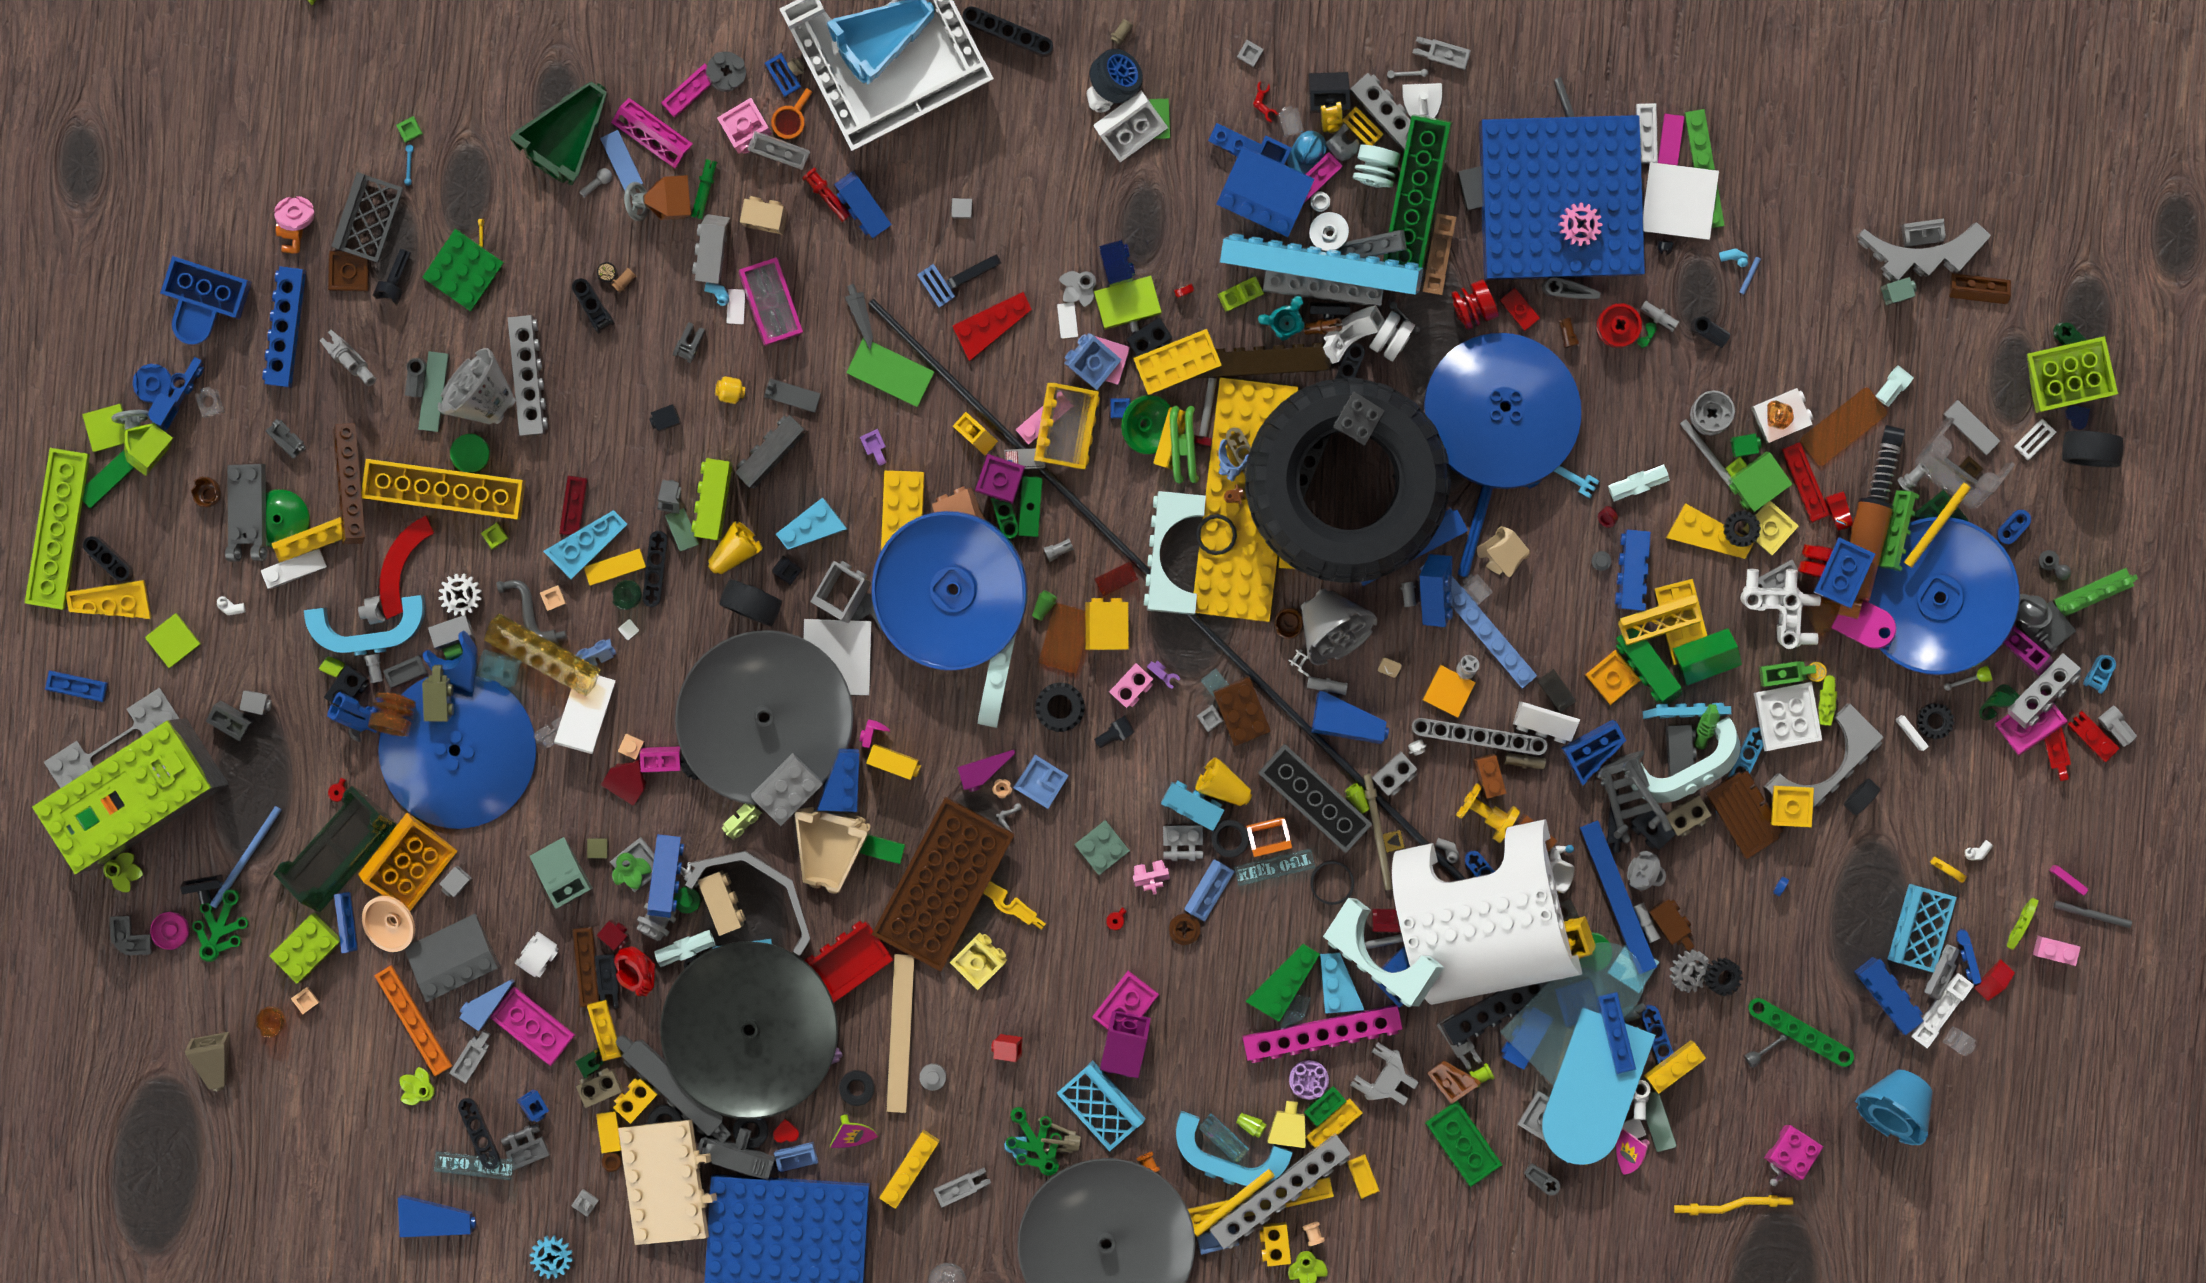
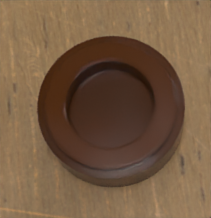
M608 1152L603 1156L602 1167L606 1171L615 1172L621 1167L622 1159L618 1153Z

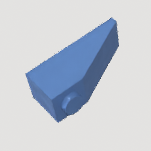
M511 979L470 1001V1003L466 1002L460 1009L462 1014L459 1018L477 1031H480L515 981Z

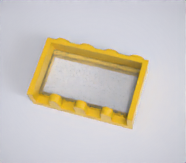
M1047 383L1034 461L1076 469L1086 468L1089 463V447L1093 441V436L1091 435L1092 428L1096 423L1095 411L1100 401L1098 391L1057 383Z

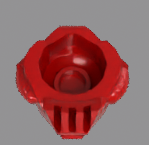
M630 946L619 950L614 958L618 971L616 974L617 980L623 987L633 992L635 991L637 996H647L654 988V962L636 947Z

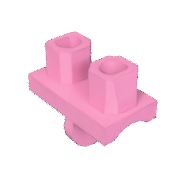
M1162 860L1152 863L1153 872L1146 873L1145 865L1142 864L1134 866L1135 876H1133L1135 887L1143 885L1144 891L1152 889L1153 895L1157 894L1156 888L1163 887L1162 881L1170 879L1168 868H1165Z

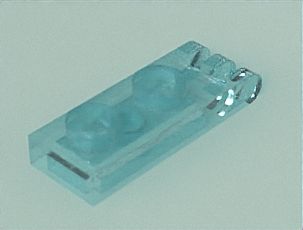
M1209 1114L1199 1126V1129L1234 1163L1237 1164L1248 1152L1249 1148L1213 1114Z

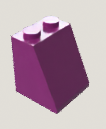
M1116 1010L1112 1011L1100 1070L1107 1073L1125 1075L1126 1077H1139L1151 1018L1138 1017V1015L1125 1014V1012ZM1124 1017H1126V1019L1122 1022L1115 1021V1018L1121 1020Z

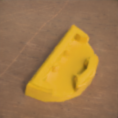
M1933 857L1930 861L1932 865L1961 883H1964L1967 878L1966 875L1936 857Z

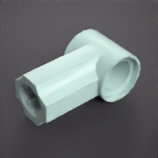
M1899 365L1896 366L1888 376L1887 382L1875 397L1889 407L1899 393L1907 388L1914 377Z

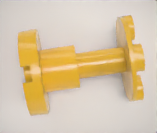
M1476 783L1472 791L1465 797V803L1460 807L1456 816L1462 819L1470 808L1486 818V824L1496 829L1493 839L1501 843L1505 838L1507 827L1513 826L1520 810L1512 806L1506 813L1496 806L1493 808L1476 799L1482 787Z

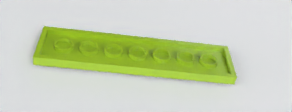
M50 448L25 597L26 604L65 610L66 592H68L90 454Z

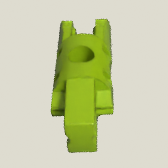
M1833 675L1826 676L1823 682V690H1820V701L1818 704L1820 725H1832L1836 711L1838 691H1835L1836 681Z

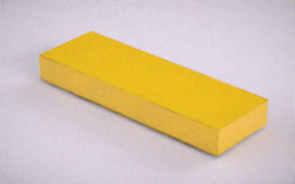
M637 549L585 566L584 570L591 586L646 568L641 549Z
M607 1000L588 1004L587 1009L602 1060L607 1061L622 1057V1051L615 1043L618 1037Z
M1348 1098L1344 1104L1305 1137L1316 1148L1336 1133L1338 1136L1363 1112Z

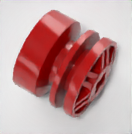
M1483 279L1470 284L1471 294H1468L1464 287L1461 288L1462 298L1457 291L1451 293L1455 312L1467 330L1473 328L1471 319L1476 326L1480 325L1478 317L1482 315L1486 322L1499 317L1493 297Z

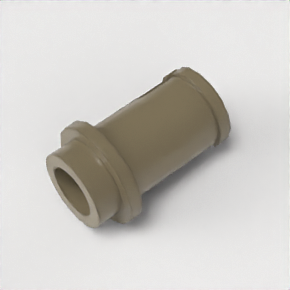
M1122 19L1116 31L1111 33L1112 37L1110 39L1117 45H1121V43L1125 42L1124 39L1133 25L1129 21Z

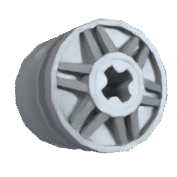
M1707 391L1700 395L1692 405L1690 411L1691 423L1701 434L1709 436L1720 434L1734 419V403L1723 392ZM1713 410L1715 412L1714 417L1708 418V411L1711 412Z

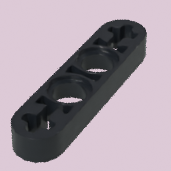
M662 531L653 532L649 538L642 597L644 604L649 607L657 606L662 596L668 537ZM658 534H661V538H664V542H660L659 548H663V552L658 550L652 551V546L655 548L657 546V542L653 541V538L657 537ZM655 553L660 554L662 557V561L658 565H654L651 562V556ZM657 573L660 580L657 584L649 582L650 574ZM647 586L659 587L658 591L654 590V596L657 597V601H653V604H650V600L646 599L647 596L651 595V590H647Z
M470 1098L462 1099L459 1102L458 1109L481 1164L487 1169H496L499 1167L501 1159L478 1104ZM466 1103L472 1104L470 1111L474 1116H471L469 1111L464 1110ZM476 1119L479 1120L481 1124L480 1128L478 1130H472V1121ZM482 1137L488 1139V1145L485 1148H480L478 1144ZM488 1151L491 1157H495L493 1165L487 1163L489 1157L486 1153L482 1154V1152Z

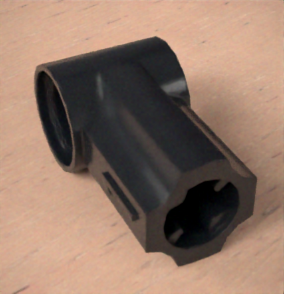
M1705 316L1694 318L1691 322V329L1695 334L1701 335L1720 348H1723L1730 338L1731 334L1711 322ZM1699 320L1705 322V329L1703 331L1697 328Z

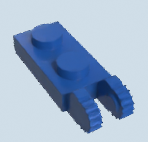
M1960 929L1956 937L1957 942L1963 945V950H1960L1963 962L1967 961L1968 969H1965L1968 981L1972 980L1973 984L1981 983L1969 934L1967 931Z

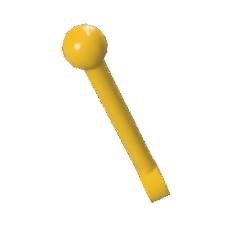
M478 219L479 245L483 247V226L485 222L484 219Z

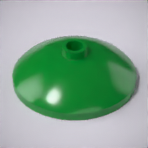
M1144 395L1133 400L1126 408L1122 418L1121 429L1125 442L1132 450L1141 454H1154L1157 452L1170 405L1164 399L1154 395Z
M280 489L266 493L267 546L273 548L272 543L308 530L310 514L307 505L301 497L291 491ZM276 515H279L281 517V520L278 523L274 520Z

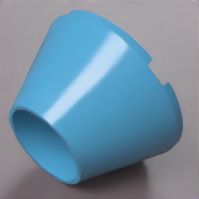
M1895 1070L1861 1093L1855 1100L1858 1103L1856 1109L1859 1114L1884 1135L1889 1137L1892 1134L1900 1138L1899 1142L1909 1145H1921L1926 1141L1933 1091L1919 1076L1909 1071Z

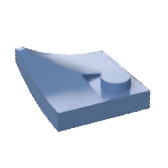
M1034 755L1013 788L1048 809L1069 775Z

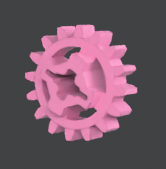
M1579 203L1578 208L1575 204H1572V210L1566 208L1564 210L1566 215H1560V218L1563 219V222L1558 223V226L1563 227L1560 234L1565 233L1564 240L1570 238L1571 245L1577 242L1578 246H1582L1583 241L1586 245H1589V239L1595 241V234L1599 235L1601 233L1597 229L1603 226L1602 223H1598L1601 215L1596 216L1597 209L1591 211L1590 204L1585 208L1583 203ZM1581 211L1587 214L1584 216H1579L1575 212ZM1591 219L1593 221V229L1590 228ZM1568 220L1571 222L1570 230L1568 229ZM1583 221L1584 224L1582 226L1584 228H1578V222ZM1577 233H1582L1586 237L1579 238L1574 235Z

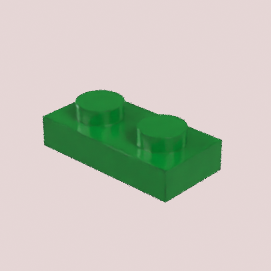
M1332 1086L1304 1110V1113L1316 1126H1319L1344 1104L1346 1099Z

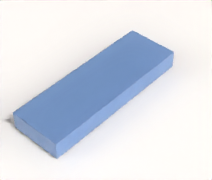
M619 130L600 138L624 190L632 182H639L643 185L644 183Z

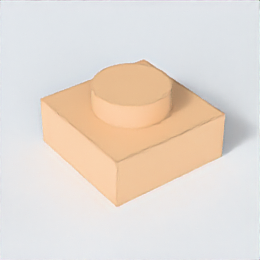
M559 585L540 592L547 611L566 604Z
M626 733L618 752L636 760L645 741Z
M306 987L291 998L302 1014H305L319 1003V1000L309 987Z

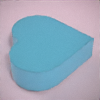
M1027 1136L1015 1137L1018 1140L1027 1142ZM1010 1139L1008 1144L1010 1146L1015 1145V1140ZM1005 1141L1004 1147L1006 1151L1012 1153L1015 1159L1019 1153H1024L1027 1156L1028 1150L1016 1147L1010 1149ZM1020 1156L1018 1160H1023L1025 1157Z

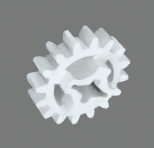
M455 574V579L448 576L449 582H442L441 584L444 586V589H439V592L443 593L439 600H444L441 606H448V613L454 610L455 616H458L459 611H461L462 616L466 615L467 610L473 613L472 607H479L476 601L482 600L478 596V593H481L482 590L476 589L479 583H472L473 577L466 579V574H462L461 578L458 574ZM455 582H464L460 587L452 585ZM470 588H472V591H473V598L470 597V594H469V589H470ZM463 590L462 594L466 599H457L458 594L455 591ZM448 592L451 593L452 599L450 602L448 600ZM464 602L468 604V606L464 608H457V606H459L460 603Z

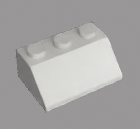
M1142 90L1094 124L1098 134L1119 162H1122L1168 128Z
M1519 702L1513 724L1517 725V730L1528 733V729L1536 731L1535 735L1547 738V735L1555 737L1554 741L1565 744L1566 740L1572 741L1580 719Z

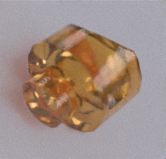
M1777 400L1768 403V426L1780 430L1787 428L1794 420L1792 407Z

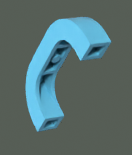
M424 595L403 597L402 620L396 628L387 632L349 637L341 636L330 627L327 608L304 610L305 623L314 640L328 650L340 653L355 652V656L367 654L366 650L373 649L374 653L386 652V648L401 645L418 632L425 616Z
M1180 1111L1176 1124L1178 1147L1184 1158L1197 1169L1205 1171L1204 1175L1216 1178V1176L1224 1178L1223 1182L1230 1185L1238 1183L1248 1186L1266 1170L1270 1169L1275 1175L1274 1178L1267 1182L1270 1183L1278 1178L1289 1164L1293 1153L1292 1150L1275 1144L1272 1146L1268 1159L1262 1165L1255 1168L1243 1167L1205 1153L1195 1142V1131L1200 1118Z

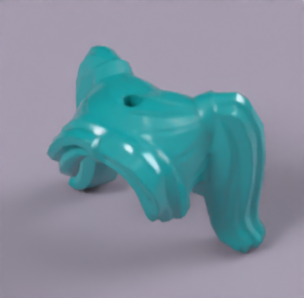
M1301 296L1291 299L1290 305H1284L1275 309L1271 315H1259V323L1271 326L1276 336L1282 341L1299 333L1304 329V322L1299 313L1300 306L1303 304Z

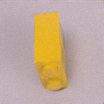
M1091 598V602H1085L1086 650L1129 649L1128 602H1122V598H1111V602H1103V598Z
M877 744L872 746L866 764L909 780L913 779V776L917 777L921 765H918V759Z

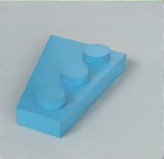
M1340 952L1320 954L1325 1013L1364 1010Z

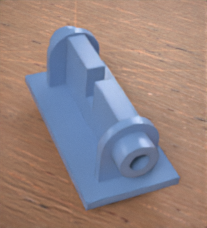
M610 639L606 641L601 640L589 649L584 648L574 655L575 663L578 664L580 670L584 669L586 671L598 665L595 658L598 657L600 662L603 663L614 658L613 655L616 654V651L612 647Z

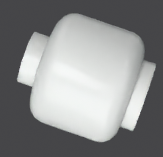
M1093 86L1087 90L1089 107L1096 112H1106L1113 105V102L1102 98Z

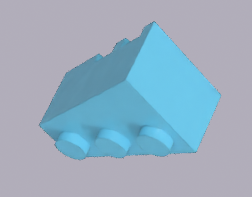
M1178 780L1176 783L1171 782L1161 804L1214 831L1224 812V809L1221 808L1223 804L1213 799L1211 802L1205 800L1204 794L1199 793L1197 790H1194L1192 793L1186 789V784Z

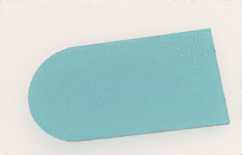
M1610 942L1595 943L1596 947L1592 955L1579 959L1582 975L1549 981L1500 1031L1512 1046L1553 1086L1582 1007L1596 1013H1601L1597 997L1617 992L1623 1017H1625L1636 1006L1642 995L1644 987L1642 968L1633 953L1618 944Z

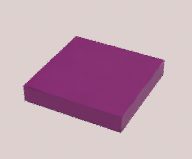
M987 454L975 492L1013 504L1025 466Z

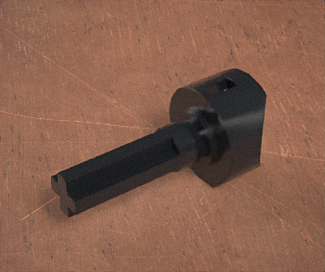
M405 249L399 250L387 282L378 281L373 293L374 298L392 299L394 304L398 305L403 291L397 285L411 252Z

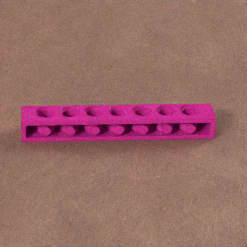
M1391 1005L1243 1035L1242 1037L1247 1061L1251 1060L1252 1063L1263 1061L1264 1057L1271 1056V1059L1281 1058L1283 1053L1290 1052V1055L1302 1053L1303 1049L1309 1048L1310 1051L1320 1050L1323 1045L1329 1044V1047L1340 1046V1042L1348 1041V1043L1359 1042L1362 1037H1367L1369 1040L1379 1038V1034L1387 1033V1036L1399 1033L1398 1030H1402L1398 1006ZM1378 1018H1384L1386 1024L1384 1027L1378 1028L1375 1026V1021ZM1362 1021L1367 1024L1365 1031L1359 1032L1356 1030L1358 1022ZM1341 1025L1347 1027V1033L1343 1036L1336 1033L1337 1028ZM1321 1029L1328 1032V1036L1324 1040L1317 1037V1033ZM1302 1033L1309 1036V1040L1304 1044L1298 1042V1036ZM1280 1038H1288L1289 1045L1287 1047H1280L1278 1045ZM1267 1041L1270 1043V1048L1267 1051H1261L1259 1044Z

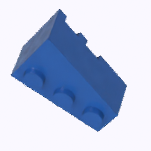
M1429 554L1419 575L1423 625L1446 627L1448 621L1453 617V608H1451L1452 556Z
M1611 720L1561 747L1578 781L1584 785L1592 774L1597 772L1600 766L1621 747L1626 739L1618 723Z
M859 749L838 750L818 802L817 811L857 812Z

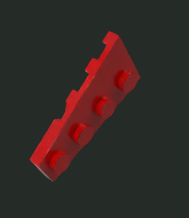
M1024 292L952 325L969 362L1032 310Z

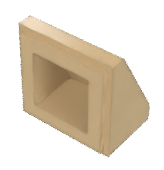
M1384 657L1380 662L1378 671L1395 678L1402 665Z

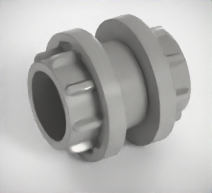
M646 903L643 907L646 910L648 908V903ZM676 911L671 912V918L647 914L645 917L639 916L636 920L639 922L637 929L642 934L660 941L663 936L667 937L669 931L665 929L668 922L675 923L676 918L674 915Z

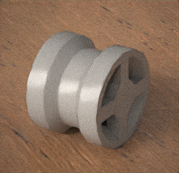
M1472 655L1464 656L1456 667L1457 674L1463 679H1471L1479 669V661Z

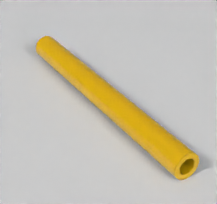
M1963 482L1904 561L1906 565L1911 568L1914 566L1971 490L1970 486Z
M1270 1169L1266 1170L1194 1227L1195 1235L1197 1237L1202 1235L1274 1178V1173Z

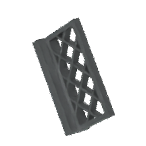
M357 172L331 247L379 263L404 188ZM368 182L376 183L379 191L369 195L366 189ZM390 188L398 190L396 197L388 201L384 191ZM381 193L386 203L375 208L371 198ZM369 199L373 209L363 214L360 205ZM388 206L390 215L381 220L377 210ZM375 212L379 222L369 226L365 216ZM362 218L367 228L356 232L354 223ZM381 224L384 230L383 235L375 239L371 229ZM369 231L373 240L363 245L358 235ZM356 237L360 247L354 250L346 248L348 241ZM375 243L378 249L376 256H369L365 247Z

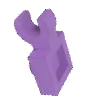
M876 429L861 436L860 439L867 455L874 454L879 466L887 463L881 451L886 446L879 430Z
M1151 661L1147 666L1171 689L1174 686L1170 684L1169 680L1172 677L1178 681L1180 680L1177 674H1167L1164 671L1166 667L1159 661H1156V663Z

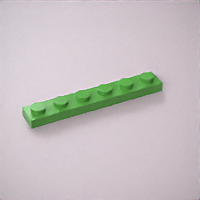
M1705 109L1685 112L1684 116L1693 168L1715 170ZM1718 185L1711 229L1725 226Z

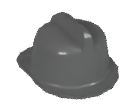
M2020 594L2016 620L2033 628L2046 627L2052 619V611L2046 601L2039 596Z

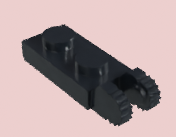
M615 953L596 955L595 966L598 993L601 1001L607 1000L606 994H613V1006L615 1009H619V986L616 977L617 968L614 963Z

